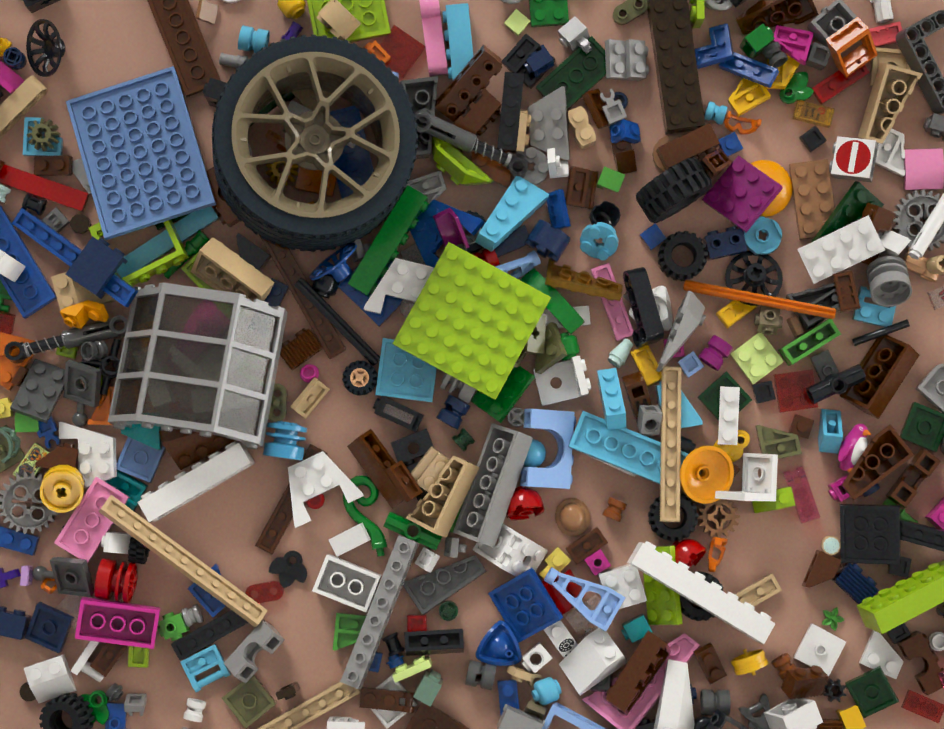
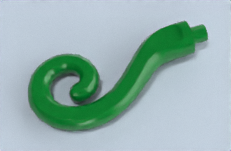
M359 475L350 479L356 487L364 485L371 491L368 498L361 497L357 499L358 504L367 507L376 502L379 490L370 477ZM343 493V503L347 513L357 524L363 522L371 538L372 550L376 549L377 557L385 556L384 548L387 547V542L382 530L358 511L354 501L348 503Z

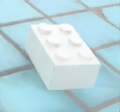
M327 554L312 591L367 613L382 575Z

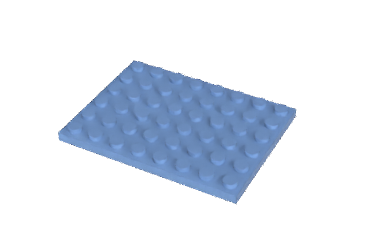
M174 66L66 101L105 240L217 205Z

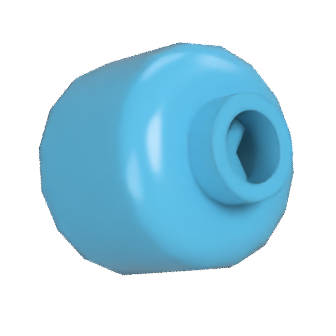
M551 677L536 681L531 691L534 701H538L541 705H548L557 701L560 696L559 694L562 693L556 679L553 680Z

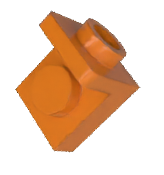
M376 40L373 43H367L363 47L368 50V53L375 54L376 58L380 61L382 60L385 64L391 59V56Z

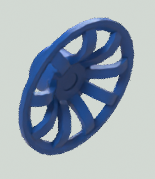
M350 243L331 254L312 271L309 278L316 280L326 274H331L336 282L345 279L352 272V269L346 263L347 259L356 250L357 244ZM332 258L334 265L327 261Z

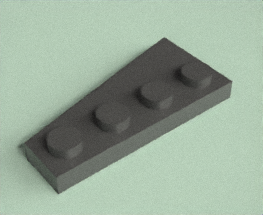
M474 555L452 563L449 566L436 569L431 573L404 581L403 586L421 614L425 615L487 571L477 556Z

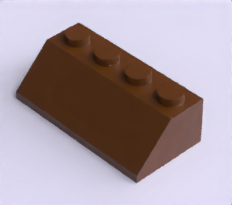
M885 335L877 338L860 363L866 375V380L847 388L844 393L840 394V397L864 413L879 419L920 355L909 344L891 336Z

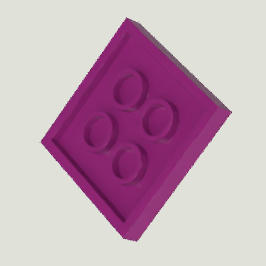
M738 155L704 196L702 201L747 233L783 187Z

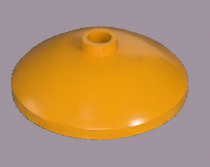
M758 160L750 163L783 187L761 216L769 217L778 214L788 205L792 196L793 187L788 172L778 163L769 160Z
M701 446L691 451L684 459L680 469V484L684 493L693 501L703 504L718 501L719 499H715V491H729L734 478V468L730 457L725 451L714 446Z

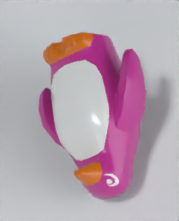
M864 424L855 425L841 443L838 467L844 471L850 472L868 446L867 436L871 435V433Z

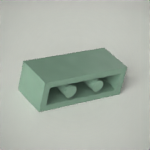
M432 669L430 672L426 670L415 689L413 697L431 707L442 687L443 679L441 674Z

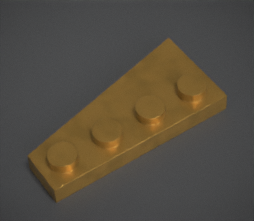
M551 259L548 260L546 285L553 288L568 289L571 292L586 293L589 296L604 297L611 301L621 300V284L602 277L595 279L588 272L582 271L578 273L572 271L571 266L564 264L561 267L555 265V262Z

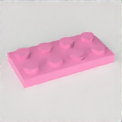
M95 477L80 504L76 507L54 543L75 557L85 559L89 563L100 546L102 537L106 535V532L113 525L112 521L98 511L110 495L117 498L123 504H126L130 497L99 477Z

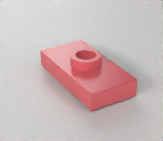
M899 21L870 28L869 31L875 47L897 43L896 35L902 30V26Z

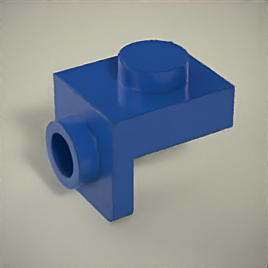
M622 119L609 126L612 143H618L622 140L633 144L641 142L640 129L637 123Z

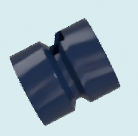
M449 394L444 403L445 408L440 410L436 418L458 430L463 421L461 417L466 416L470 405Z

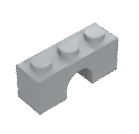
M262 619L259 625L243 640L224 664L234 677L247 683L258 670V667L255 665L257 653L264 649L273 654L285 639L272 625Z

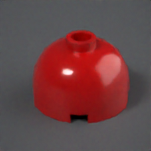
M526 486L515 488L506 513L507 518L509 517L510 520L529 519L528 515L534 513L535 517L540 515L545 510L541 496L537 491L526 488Z
M683 539L680 542L677 540L671 545L675 546L676 563L678 564L680 561L689 566V568L693 565L696 566L706 553V548L694 539Z

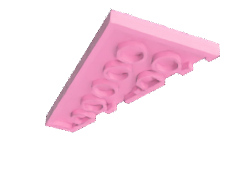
M685 633L668 643L671 650L670 655L627 716L606 701V692L596 691L590 696L583 698L582 701L615 728L635 729L660 698L668 659L688 663L694 655L693 651L701 646ZM617 677L612 681V686L617 681Z

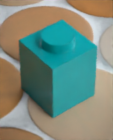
M643 614L622 624L624 629L621 632L625 640L630 639L632 643L643 638L647 631L653 633Z

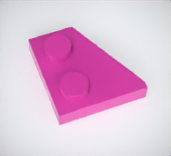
M776 25L773 42H779L782 52L800 64L806 65L814 32Z

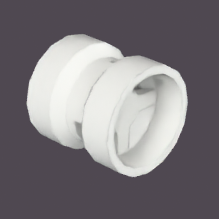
M188 698L186 703L188 707L184 712L183 718L189 721L202 722V711L205 709L207 702Z

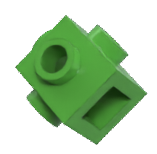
M173 612L163 615V620L159 621V626H157L160 636H164L165 640L171 638V641L182 638V633L190 630L184 621L182 612L176 615Z

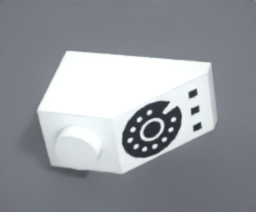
M561 620L543 629L563 658L578 645Z

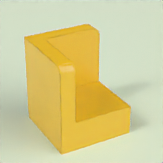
M854 705L845 710H836L839 719L843 721V729H863L866 727L858 706Z

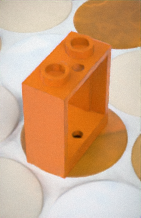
M858 17L825 39L835 66L846 78L878 55L869 28ZM861 39L862 45L845 57H841L843 51Z

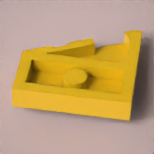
M743 78L729 97L728 103L739 117L770 99L771 95L765 86Z

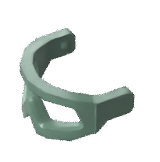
M0 427V433L5 436L9 444L8 455L1 460L2 463H6L15 457L20 450L21 440L16 436L14 429ZM12 440L15 441V449H14V451H13V442H12Z

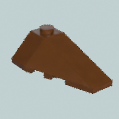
M760 0L738 16L736 21L742 34L745 35L750 34L761 24H764L766 27L784 26V24L789 23L800 24L819 14L813 0Z

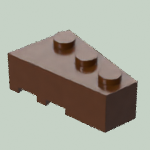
M484 88L481 91V96L469 105L466 112L460 115L453 125L481 136L488 129L486 125L490 121L495 122L501 115L499 113L501 103Z

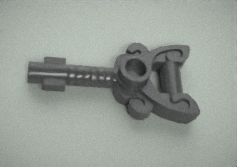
M763 693L759 698V702L751 707L738 708L741 714L750 720L748 722L750 729H770L764 712L757 717L752 716V714L763 708L764 712L770 710L766 694Z

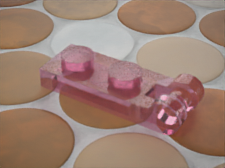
M800 466L794 471L790 472L788 470L783 472L788 487H792L795 508L800 523L820 518L804 468ZM799 477L801 483L795 484L793 479Z

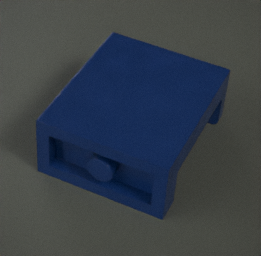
M92 236L65 275L102 299L106 294L103 291L105 286L122 263L126 264L128 261L124 258L125 254L117 248L112 250L108 247L110 244L101 237L97 240Z

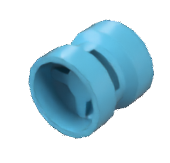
M709 101L704 119L707 121L714 120L717 124L722 125L728 107L724 105L717 106L714 102Z

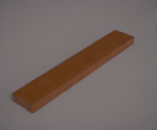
M310 444L303 460L323 450ZM288 484L255 545L273 555L293 518L290 484Z

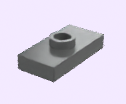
M829 350L810 357L820 381L825 380L830 374L839 373ZM838 380L834 382V388L838 386Z

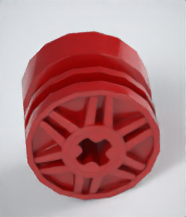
M102 558L96 574L95 598L110 600L113 592H115L116 602H120L123 597L124 603H130L137 586V564L130 563L128 566L127 562L123 561L118 569L116 560Z

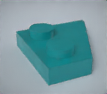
M159 412L142 413L143 415L161 417ZM132 424L131 428L125 427V430H121V434L157 450H162L159 434L161 427L153 426V429L141 427L142 424Z

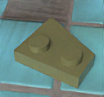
M554 322L546 326L545 353L536 354L535 372L538 374H542L567 356L565 347L560 339L561 335L558 326Z

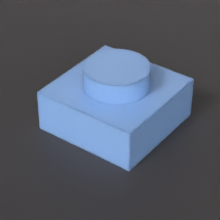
M694 351L677 362L682 367L687 378L704 367Z

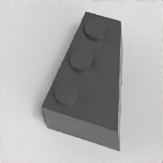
M834 283L794 294L790 293L786 296V299L835 308L836 313L840 311ZM794 312L806 331L827 319Z

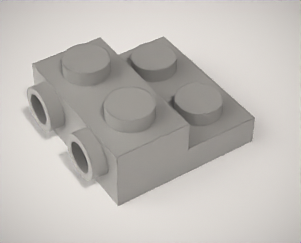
M633 39L626 41L606 40V79L627 81L646 79V76L649 74V66L646 65V57L649 50L645 46V41Z

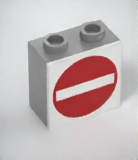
M837 136V142H834L832 149L834 159L829 165V172H831L833 178L872 183L879 146L876 140Z

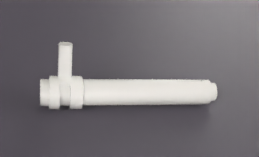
M944 193L909 248L908 254L913 259L918 260L919 257L921 258L944 222Z

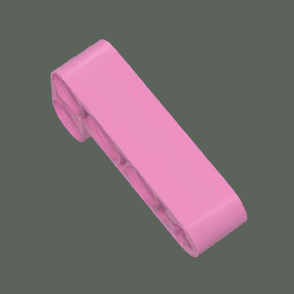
M419 0L429 76L448 74L439 0Z

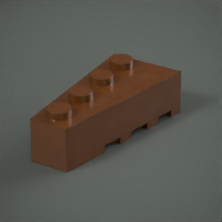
M236 408L220 413L218 426L249 434L245 422ZM212 416L204 420L200 418L194 420V422L211 424ZM173 429L172 432L159 431L162 444L180 470L236 441L218 435L203 437L199 435V432H192L191 435L183 434L178 429Z
M647 631L627 665L617 676L615 684L607 690L606 701L627 716L670 655L671 650L668 644L650 631Z

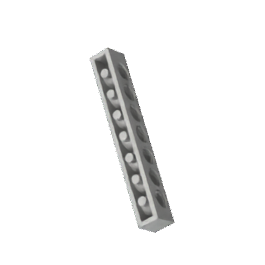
M398 535L341 678V683L356 689H362L419 543Z

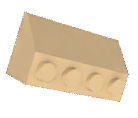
M214 237L199 250L191 270L194 275L214 290L246 295V298L251 299L253 302L254 299L264 301L275 283ZM240 306V309L251 317L257 312L256 310Z

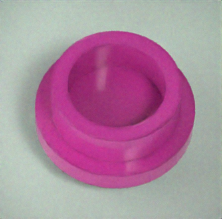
M307 364L301 368L300 377L304 382L310 383L314 377L318 379L319 370L315 365Z

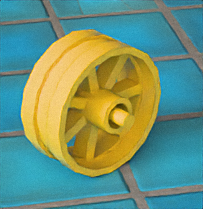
M743 649V654L730 661L734 667L735 675L752 673V676L756 675L755 671L768 664L763 649L748 652L747 649Z

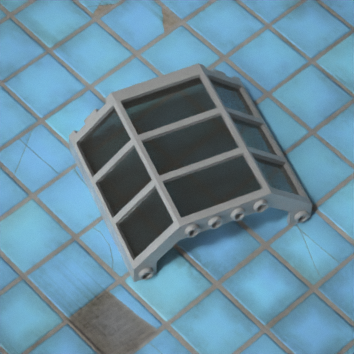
M159 283L158 287H155L154 284L145 285L144 288L134 287L138 290V293L131 302L108 422L113 425V428L125 430V427L131 428L132 424H142L141 427L153 429V426L161 427V430L172 432L173 429H178L180 433L190 435L192 432H199V435L203 437L218 435L241 441L249 449L263 447L288 312L286 309L280 306H269L268 302L254 299L253 302L251 299H247L246 295L234 292L170 283Z

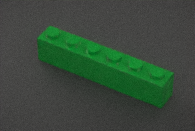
M407 185L349 280V286L367 297L373 294L379 280L384 277L389 269L387 267L390 262H393L398 257V249L408 241L409 236L407 234L410 229L414 230L419 222L418 216L421 212L424 213L427 210L429 199L426 195Z

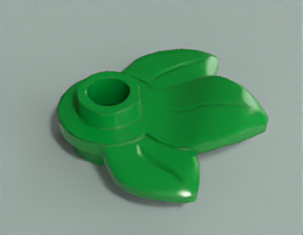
M807 72L795 73L787 87L781 89L779 96L783 103L793 104L796 100L804 101L811 97L814 90L807 87L809 80ZM792 92V95L787 96L786 93Z
M96 690L91 695L82 694L81 696L84 697V701L88 700L90 703L88 705L89 708H93L91 714L94 715L95 720L91 722L95 723L98 721L104 725L109 718V710L107 707L108 697L102 690ZM99 696L102 699L100 704L97 702Z

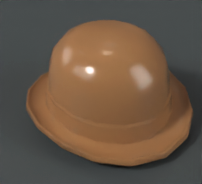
M568 498L558 505L555 520L562 533L568 536H579L589 527L590 512L583 501L577 498Z

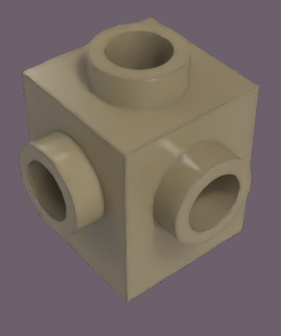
M761 305L759 314H755L754 325H758L757 332L764 335H776L778 328H782L783 317L780 316V309Z

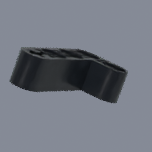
M644 267L624 271L623 280L637 325V329L632 334L636 347L657 343L664 338V330L647 271Z

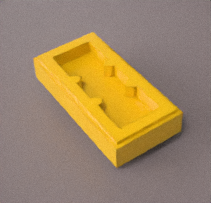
M733 300L720 309L716 316L728 329L758 306H750Z
M649 345L630 352L647 387L661 381V371H656L658 363Z

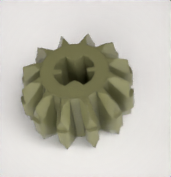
M41 118L40 124L36 120L33 121L34 128L28 126V129L32 131L27 134V137L31 138L29 144L34 145L36 150L42 148L43 151H47V146L54 149L52 143H59L55 137L61 136L57 132L59 127L56 124L53 125L52 120L46 122L44 118ZM42 132H46L45 138H42Z

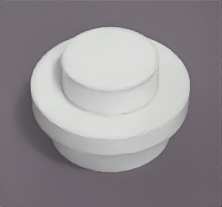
M932 633L928 639L930 642L929 646L935 651L944 650V633Z

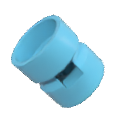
M243 25L239 34L238 49L247 52L253 49L254 53H257L261 48H267L270 31L264 29L255 31L253 27Z

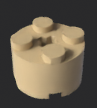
M330 0L318 12L319 15L316 17L328 29L332 27L330 31L339 40H346L361 25L338 0Z

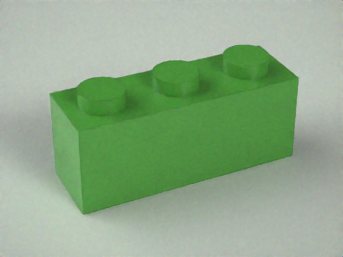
M827 319L778 351L787 365L790 366L841 335L833 320Z

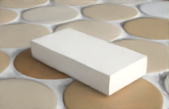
M362 522L329 539V542L338 557L371 540Z

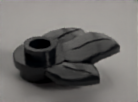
M289 551L284 557L274 559L269 567V573L279 574L280 584L283 588L292 585L295 580L304 583L307 578V569L302 564L301 554L297 551ZM291 557L296 558L295 564L290 563Z

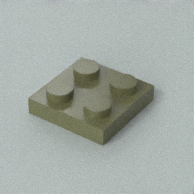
M255 675L247 683L241 682L222 697L223 701L245 729L277 704Z

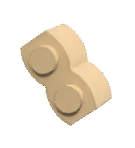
M582 106L569 110L567 114L568 125L574 132L577 146L581 150L593 146L596 141V135L592 126L588 124L587 112Z

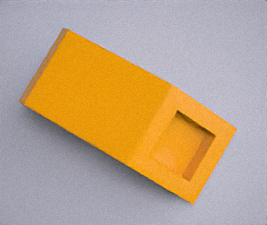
M90 300L66 307L60 311L63 321L67 326L79 329L83 328L89 318L101 322H106L109 318L104 304Z

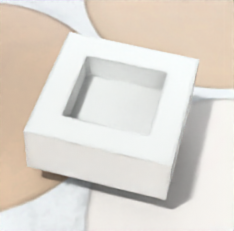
M423 547L415 564L431 573L440 556L430 549Z

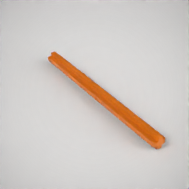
M685 280L683 285L685 291L689 290L720 298L834 319L836 315V309L690 280Z

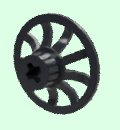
M39 19L34 22L28 32L26 50L28 61L33 71L42 77L53 75L60 65L61 57L65 54L64 41L60 38L56 26L47 19ZM41 24H44V26H43V32H44V34L41 32V30H40V28H39V25H41ZM49 26H50V27L53 29V31H54L53 33H51V35H49V32H48V27H49ZM34 31H36V34L42 40H38L32 36ZM31 42L42 46V48L31 51ZM43 54L34 63L32 56ZM44 61L43 66H42V68H43V72H42L41 70H39V65ZM48 63L53 67L49 72L47 70Z
M746 251L730 261L725 273V282L727 288L733 289V284L745 281V285L741 289L742 291H746L750 286L752 287V293H757V287H760L764 295L776 297L782 287L783 277L778 263L771 256L755 255L751 251ZM748 256H759L757 263L751 264ZM743 258L747 268L743 269L734 264ZM763 258L767 259L773 265L765 269L764 266L761 265ZM731 269L743 274V276L730 279ZM776 269L778 280L768 278L766 274ZM764 282L777 285L772 294L767 290ZM741 302V303H743V304L750 305V306H759V305H757V304H751V303Z

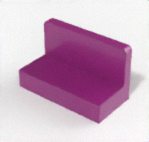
M450 207L433 216L444 247L450 242L454 245L461 243L466 249L469 248L459 217Z

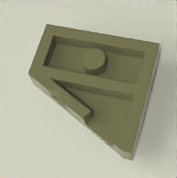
M761 425L755 426L761 454H776L778 459L802 454L797 434Z

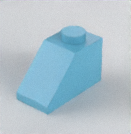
M821 409L818 432L819 452L838 454L843 439L841 411Z

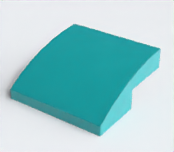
M117 470V477L106 481L130 497L125 505L135 512L138 506L137 502L142 499L141 496L145 493L148 485L120 470Z

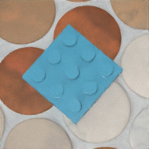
M383 338L375 395L433 402L437 368L394 346L393 342L395 339Z

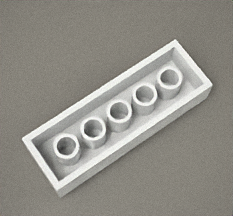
M232 442L225 447L226 451L222 453L217 451L208 457L209 461H200L191 467L192 470L190 472L183 471L176 475V480L173 482L166 481L158 486L159 490L156 492L149 491L141 496L142 500L137 503L148 522L158 521L255 464L246 446L243 443Z

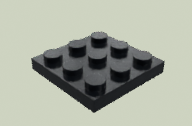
M841 504V563L900 565V505Z

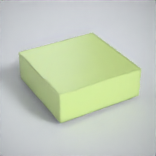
M515 9L504 22V25L519 36L531 21Z

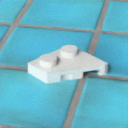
M891 128L883 144L878 143L875 162L876 165L901 177L905 175V139L903 133Z
M874 630L859 661L860 664L871 669L881 666L884 674L894 679H897L904 662L884 637Z
M330 716L327 720V729H365V722H359V720L351 717Z

